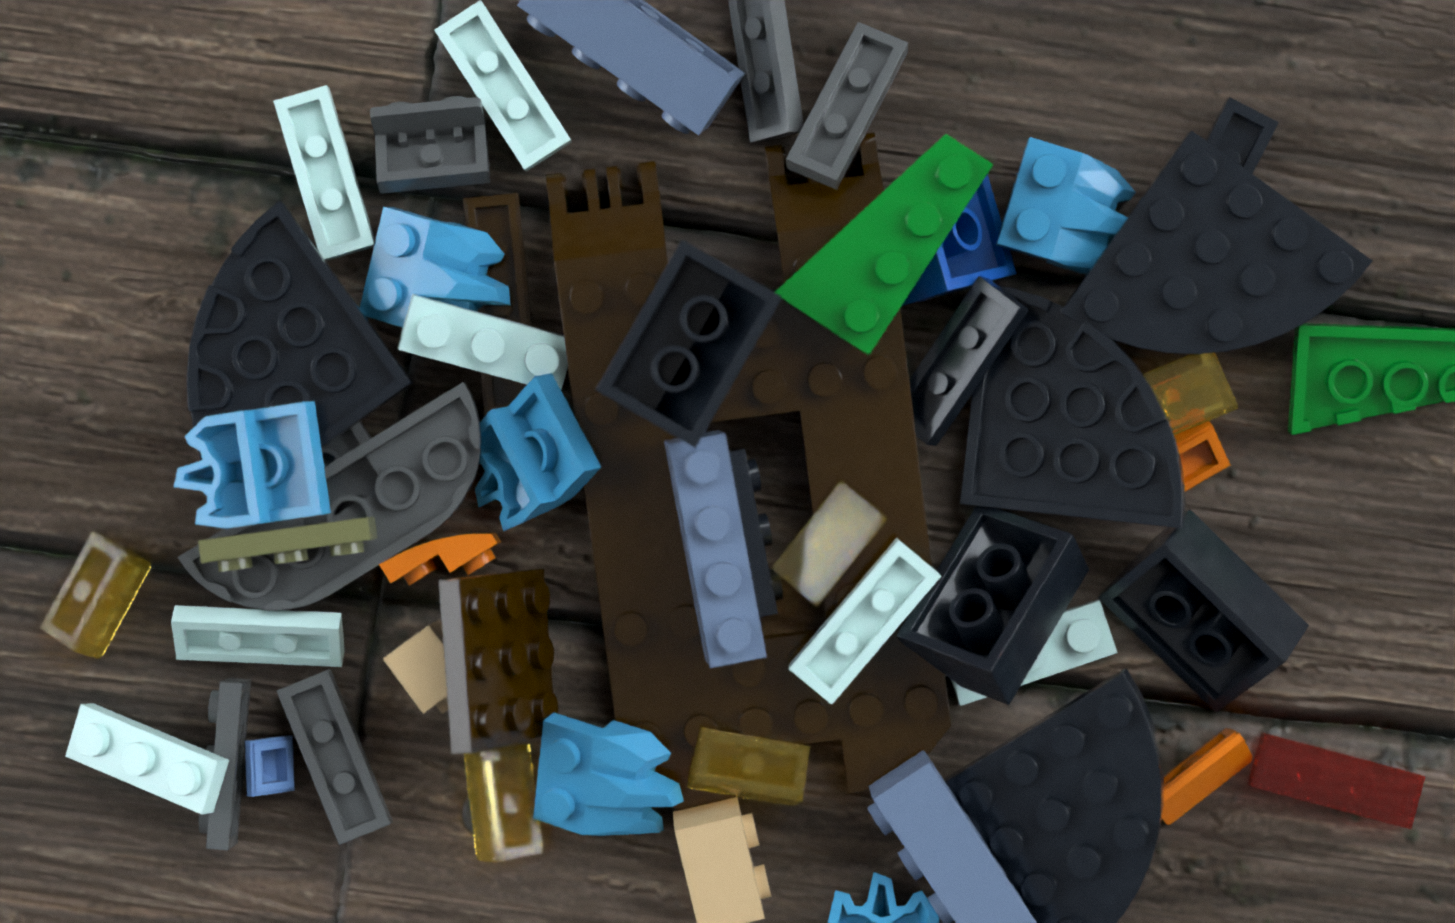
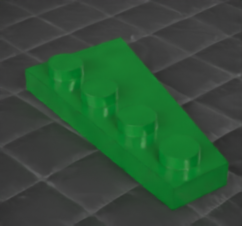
M945 134L774 293L783 297L782 300L799 312L869 356L994 164L948 134Z
M1304 323L1295 328L1288 433L1291 435L1310 432L1311 429L1333 424L1339 426L1358 422L1362 418L1392 412L1397 414L1416 410V407L1440 402H1455V329Z

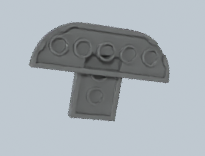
M462 382L371 438L362 421H360L322 449L331 513L224 528L208 538H221L375 516L378 539L363 541L365 552L331 557L329 546L308 548L309 560L282 564L274 563L273 553L251 556L252 568L219 572L217 561L201 563L199 544L177 558L191 576L207 590L224 600L246 607L272 611L288 610L312 604L334 594L378 567L379 564L433 533L450 519L463 503L476 477L482 443L478 410L469 388L465 382Z

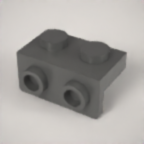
M452 96L442 101L422 103L394 102L387 106L370 109V119L375 134L376 175L380 194L490 183L487 125L480 98Z

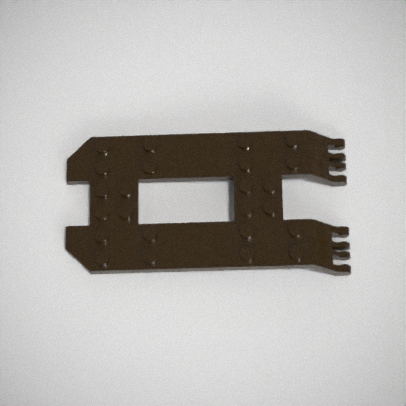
M874 132L866 133L857 150L862 176L843 178L837 190L808 177V183L787 185L785 147H782L781 144L765 146L783 284L884 191ZM656 161L639 162V165H637L639 188L642 187L644 204L630 206L622 205L621 190H623L621 169L617 165L606 167L611 208L601 209L596 169H585L582 173L584 194H587L589 211L568 213L566 175H563L562 172L546 174L554 265L574 415L601 466V469L585 484L584 490L615 721L651 732L671 752L667 761L656 766L655 772L679 783L684 801L673 806L677 810L737 797L732 758L734 753L841 740L848 794L870 791L869 785L924 750L929 755L951 727L945 674L902 644L897 638V634L908 616L833 704H830L788 668L789 663L818 629L764 635L763 639L767 657L710 668L704 658L664 440L677 437L595 390L668 265ZM781 300L711 422L800 411L825 617L827 620L896 538L932 567L901 309L898 310L870 355L867 356Z

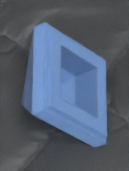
M286 735L245 741V770L248 797L295 791L292 736Z

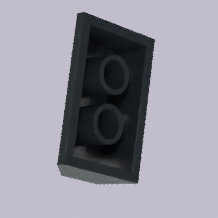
M682 239L595 390L696 448L783 297Z
M976 506L936 570L940 573L941 577L911 611L898 632L897 638L902 644L961 687L1009 705L1089 571L1073 534L997 508Z
M1190 509L1185 512L1184 529L1174 527L1164 529L1098 597L1215 712L1221 710L1284 664L1309 627L1275 591Z

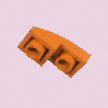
M497 533L460 534L415 546L379 565L390 583L404 577L409 586L437 569L432 559L438 555L450 573L463 567L467 575H470L496 558L491 548L502 541Z

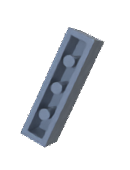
M520 0L517 4L518 7L529 14L527 21L536 30L549 37H555L556 34L574 46L572 53L577 59L597 70L601 66L619 78L617 86L623 92L641 102H644L646 98L664 110L662 118L669 125L685 134H689L692 130L697 135H700L709 128L746 74L644 0Z
M720 430L706 432L696 448L679 438L664 440L705 661L710 668L765 658L767 657L726 435Z
M924 750L868 786L874 801L873 804L867 807L868 811L885 836L894 830L905 847L898 852V855L914 880L916 881L925 876L935 891L928 899L943 923H951L953 921L955 923H1037L1014 885L1006 877L1005 871Z

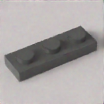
M728 0L738 67L746 73L741 80L750 143L767 142L800 133L804 122L785 1Z
M857 23L786 158L787 169L833 189H838L908 53V42L863 23Z
M328 669L277 690L338 844L341 845L390 825L393 820L332 670Z
M227 678L220 681L219 690H212L210 695L208 720L209 723H216L215 745H208L206 750L229 759V763L214 812L199 814V833L207 834L206 849L228 851L238 843L251 679Z

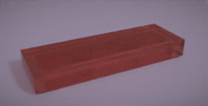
M1261 732L1248 785L1412 829L1426 776Z

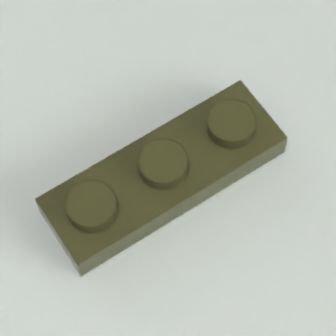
M375 516L199 540L198 544L201 563L217 561L219 572L252 568L251 556L273 553L275 564L309 560L307 549L329 546L331 557L365 552L363 541L378 538Z

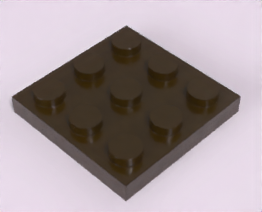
M544 568L439 580L452 754L474 753L542 737L543 721L552 713L558 714L559 711L558 701L553 693L551 666L554 661V646L549 638L547 611L550 606V591L545 583Z

